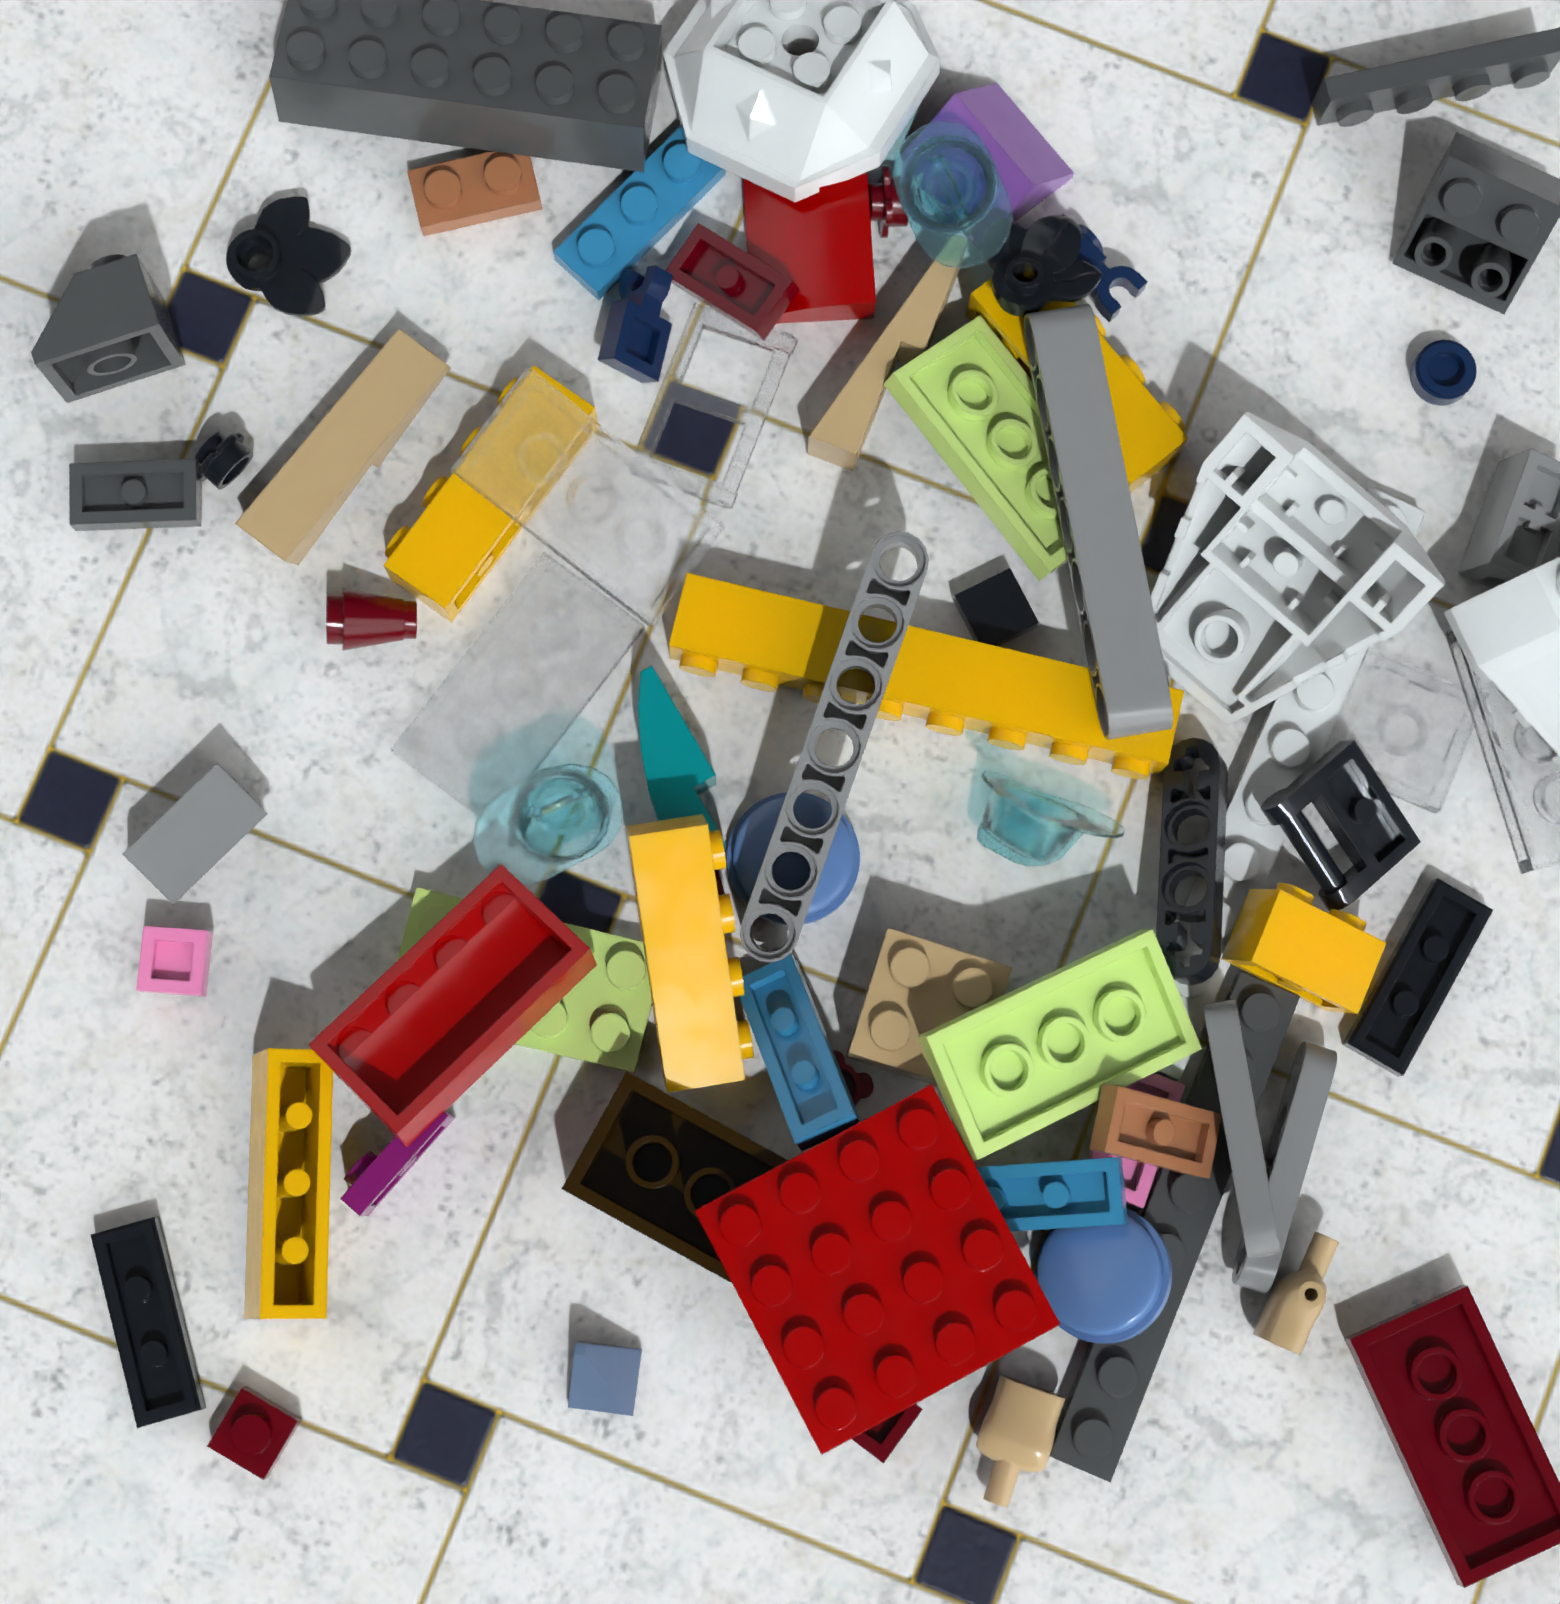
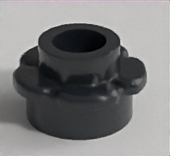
M217 432L211 436L195 455V459L201 464L198 468V479L200 481L208 479L219 490L233 482L243 472L253 457V453L242 443L244 436L236 433L226 437L222 432Z

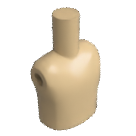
M1314 1233L1299 1270L1285 1276L1273 1287L1253 1332L1254 1335L1301 1356L1311 1329L1326 1302V1285L1323 1279L1339 1244L1338 1241L1321 1233Z
M1000 1375L992 1403L983 1420L976 1442L980 1453L995 1461L984 1493V1500L999 1506L1008 1507L1019 1472L1037 1473L1045 1470L1065 1397Z

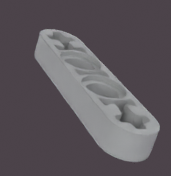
M1236 999L1203 1004L1247 1257L1249 1259L1281 1254Z
M1303 1041L1293 1059L1264 1158L1281 1254L1248 1259L1242 1234L1232 1272V1282L1235 1285L1266 1294L1276 1277L1337 1063V1052Z

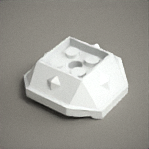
M698 0L663 51L664 67L681 122V129L688 153L793 202H798L819 193V187L847 181L880 167L940 74L939 55L915 4L906 0Z

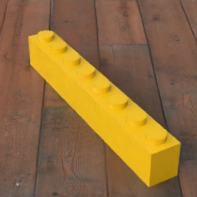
M687 573L668 645L670 659L680 661L679 668L694 675L715 677L717 670L741 675L740 682L743 685L757 690L776 692L778 685L803 690L802 698L818 704L850 611ZM862 614L858 621L860 633L871 642L880 643L887 641L895 633L896 624L893 621ZM908 625L876 718L900 721L902 714L926 719L925 727L938 733L960 736L963 734L964 729L988 734L987 742L1001 748L1024 750L1027 743L1050 749L1049 757L1060 762L1085 765L1087 758L1111 763V772L1117 775L1146 780L1149 777V773L1158 775L1169 763L1184 690L1169 687L1173 710L1172 729L1106 740L1100 727L1089 668ZM861 669L847 670L837 681L838 694L846 701L862 704L868 701L874 693L873 679L867 672Z

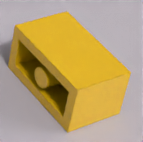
M1280 882L1277 884L1276 889H1249L1221 959L1266 982L1299 995L1301 999L1325 1011L1358 1014L1386 942L1364 932L1367 923L1352 914L1336 909H1331L1328 914L1313 906L1312 903L1315 897L1299 887Z

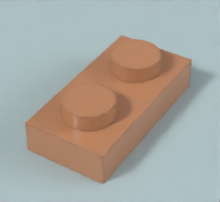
M491 151L407 170L423 237L542 210L530 156Z
M1103 1084L1089 1149L1194 1177L1210 1179L1222 1114L1129 1088Z

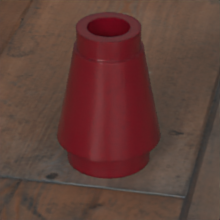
M343 588L342 594L326 595L327 644H342V650L344 651L402 641L404 639H416V601H404L399 598Z

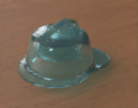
M946 121L923 125L906 137L895 157L893 179L898 198L917 241L929 257L944 266L965 269L985 263L999 253L1010 236L1013 220L1008 193L989 150L978 134L962 124Z
M571 763L541 769L527 780L503 791L485 806L476 821L473 837L477 860L488 874L492 873L502 864L524 886L547 880L575 864L593 857L612 843L621 829L624 814L620 791L607 775L591 766Z
M985 770L981 775L985 783L992 788V792L977 829V840L982 846L1014 863L1031 867L1044 866L1060 860L1084 833L1106 838H1118L1124 835L1125 828L1119 822L1090 807L1033 790L1008 776L994 771Z

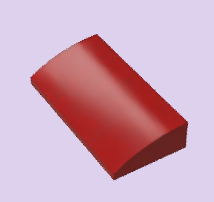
M867 172L847 181L819 187V193L798 202H793L742 178L747 253L793 280L800 289L776 324L874 319L876 293Z
M500 864L308 1045L407 1148L593 970L597 964L591 948Z

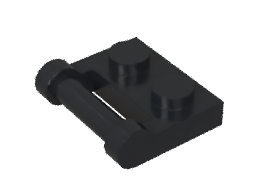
M1355 740L1337 743L1287 788L1272 794L1261 805V810L1270 824L1280 825L1321 888L1318 896L1328 911L1331 909L1341 910L1349 906L1421 843ZM1311 802L1353 864L1344 874L1301 812Z

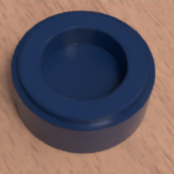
M1451 340L1434 341L1425 346L1414 359L1410 369L1411 385L1416 394L1430 404L1438 406L1453 404L1459 401L1474 384L1477 373L1476 363L1469 350L1460 343Z

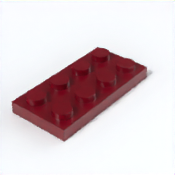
M1460 1285L1344 1338L1457 1585L1466 1588L1560 1544V1482L1468 1286Z

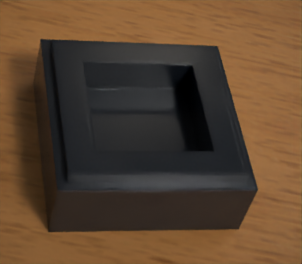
M1010 568L954 595L953 602L973 640L977 642L1000 646L1037 628L1039 624Z

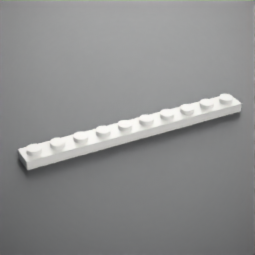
M1369 486L1366 491L1406 524L1414 537H1416L1426 511ZM1367 649L1355 654L1348 661L1330 671L1328 669L1298 685L1293 691L1272 701L1227 803L1221 958L1249 889L1264 888L1286 837L1280 825L1270 824L1261 810V805L1272 794L1287 788L1320 759ZM1195 876L1183 906L1196 905L1203 899L1207 890V883L1203 877ZM1176 919V922H1179L1187 930V945L1185 950L1175 952L1174 956L1184 967H1187L1190 964L1191 956L1202 954V950L1192 941L1191 923ZM1221 958L1219 967L1213 976L1201 984L1185 985L1174 980L1197 1037H1199L1205 1024L1203 1004L1214 1003L1230 966V963ZM1191 1055L1156 1073L1171 1080L1179 1081Z

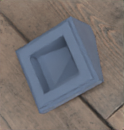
M576 1341L568 1408L633 1416L642 1349Z

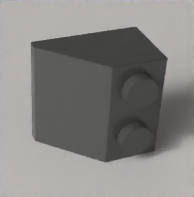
M121 254L105 256L94 261L90 269L75 273L31 351L34 364L66 403L186 365L164 297L137 254L128 257Z

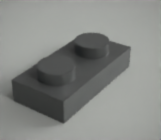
M196 459L69 463L70 526L75 531L201 526V481L198 479L200 464Z

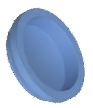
M787 792L764 798L750 807L738 820L730 836L727 848L728 874L736 894L746 906H748ZM802 793L794 805L795 817L800 824L807 828L822 827L831 817L832 805L820 797ZM843 813L804 925L821 920L837 910L850 895L857 880L860 866L859 844L851 824ZM789 851L782 853L773 864L774 878L784 888H800L810 877L811 869L809 862L798 852ZM767 913L760 915L763 919L773 923L787 925L783 918L776 914Z
M1127 1209L1128 1223L1051 1229L1040 1246L1035 1265V1278L1061 1324L1059 1327L1081 1340L1097 1344H1111L1131 1339L1146 1330L1158 1318L1168 1300L1172 1285V1263L1167 1246L1152 1224Z

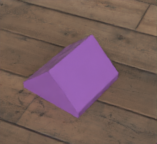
M998 83L955 93L905 151L902 158L979 250L983 247L986 232L993 221L1001 216H1005L1016 222L1074 176V172Z

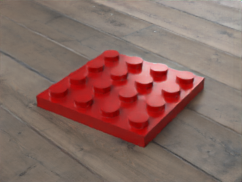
M932 1084L695 1210L821 1455L1061 1325Z

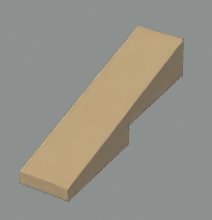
M956 233L951 236L809 435L808 455L854 471L885 393L886 387L884 383L893 373L897 361L907 364L928 350L963 263L969 238Z
M398 329L235 524L283 561L299 565L371 465L379 468L451 367L401 329Z

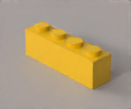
M991 277L971 293L966 315L971 321L981 315L1032 380L1025 342L1024 317L1011 315L999 306L992 292ZM1049 301L1040 311L1077 305L1074 302ZM1094 314L1129 490L1132 493L1177 458L1188 437L1183 433L1185 425L1177 411L1165 401L1158 403L1144 386L1146 382L1145 377L1134 360L1126 354L1119 356L1104 339L1106 337L1105 329Z
M536 366L531 368L523 380L515 377L505 387L497 402V408L500 411L486 429L478 426L469 435L459 454L463 459L449 479L442 475L432 484L422 502V506L426 508L412 528L407 525L401 527L392 537L385 550L384 555L388 560L383 566L390 579L451 623L598 427L594 406Z
M703 814L626 826L662 1072L667 1093L745 1080L742 1060L754 1058L748 1020L737 1021L733 997L743 996L745 992L739 957L727 958L724 934L735 932V921L730 894L718 895L715 870L726 869L721 831H709L708 823Z
M267 1048L254 1054L252 1058L244 1319H327L333 1071L312 1049Z

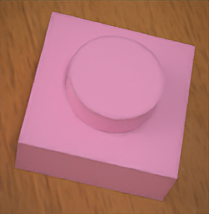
M143 926L136 990L146 993L206 997L213 933L208 930Z

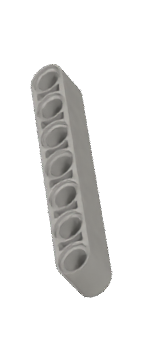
M1090 304L1028 313L1024 317L1026 349L1103 736L1106 740L1172 729L1173 710L1094 312Z
M897 531L883 536L875 544L867 562L741 923L740 938L742 946L750 956L758 961L772 963L784 959L792 953L803 928L928 570L929 557L927 549L919 538L910 533ZM895 547L905 548L910 551L917 563L915 574L909 579L902 581L892 580L887 577L880 566V559L886 551ZM873 608L884 609L894 618L896 624L895 633L887 641L880 643L871 642L860 633L858 621L867 610ZM861 669L867 672L873 679L874 693L865 703L858 705L849 704L838 694L837 681L847 670ZM832 729L841 730L846 733L853 744V754L849 761L836 767L822 763L815 751L816 741L819 736L825 731ZM810 790L820 791L831 801V817L822 827L807 828L796 819L794 805L802 793ZM789 851L798 852L803 855L809 862L811 869L808 881L796 889H788L779 885L773 875L775 860L782 853ZM767 913L776 914L783 918L789 930L786 943L780 948L773 950L763 949L758 946L753 940L751 933L752 924L755 919Z

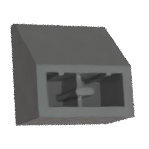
M1456 132L1425 190L1396 253L1393 264L1499 313L1505 314L1560 217V179Z

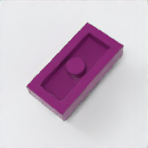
M446 1110L407 1148L395 1136L378 1156L369 1150L346 1174L344 1181L351 1187L340 1199L359 1216H369L455 1117Z

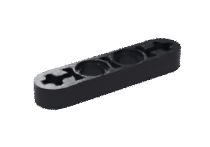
M1199 738L1182 740L1173 746L1169 763L1164 768L1156 938L1173 979L1185 985L1201 984L1211 978L1218 969L1221 958L1228 771L1225 761L1215 747L1208 741ZM1200 757L1209 767V770H1202L1197 776V791L1204 800L1193 798L1192 782L1183 772V770L1192 769L1195 759ZM1194 815L1205 816L1209 819V831L1202 841L1193 845H1185L1178 841V829L1185 819ZM1190 876L1203 877L1207 883V890L1203 899L1196 905L1188 907L1177 904L1175 901V891L1180 881ZM1176 919L1191 923L1192 941L1202 950V954L1191 956L1190 964L1187 967H1184L1174 956L1175 952L1185 950L1187 945V930L1179 922L1174 923Z

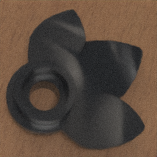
M306 197L282 198L267 205L262 210L255 228L244 231L235 237L230 243L226 254L228 271L237 284L248 290L262 291L268 303L275 310L286 315L300 317L313 316L326 309L324 295L318 283L326 282L338 274L347 263L352 252L350 245L333 233L309 227L310 207ZM264 254L269 257V263L261 270H253L248 267L250 259L255 255Z
M1049 215L1036 220L1027 230L1012 219L1001 216L990 225L983 241L982 255L987 264L994 270L991 283L992 292L999 306L1005 312L1014 316L1025 317L1028 313L1039 312L1049 301L1076 302L1082 300L1097 287L1102 278V272L1095 266L1077 259L1081 248L1082 232L1074 219L1061 215Z

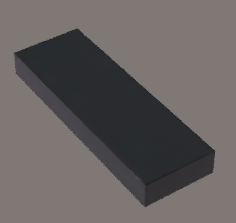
M1438 878L1432 880L1342 1045L1398 1077L1404 1076L1493 909Z
M151 1217L91 1234L137 1428L205 1409V1401L160 1218Z

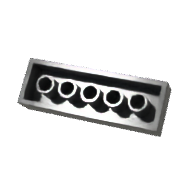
M288 0L269 78L279 122L644 172L662 73V25L482 0Z

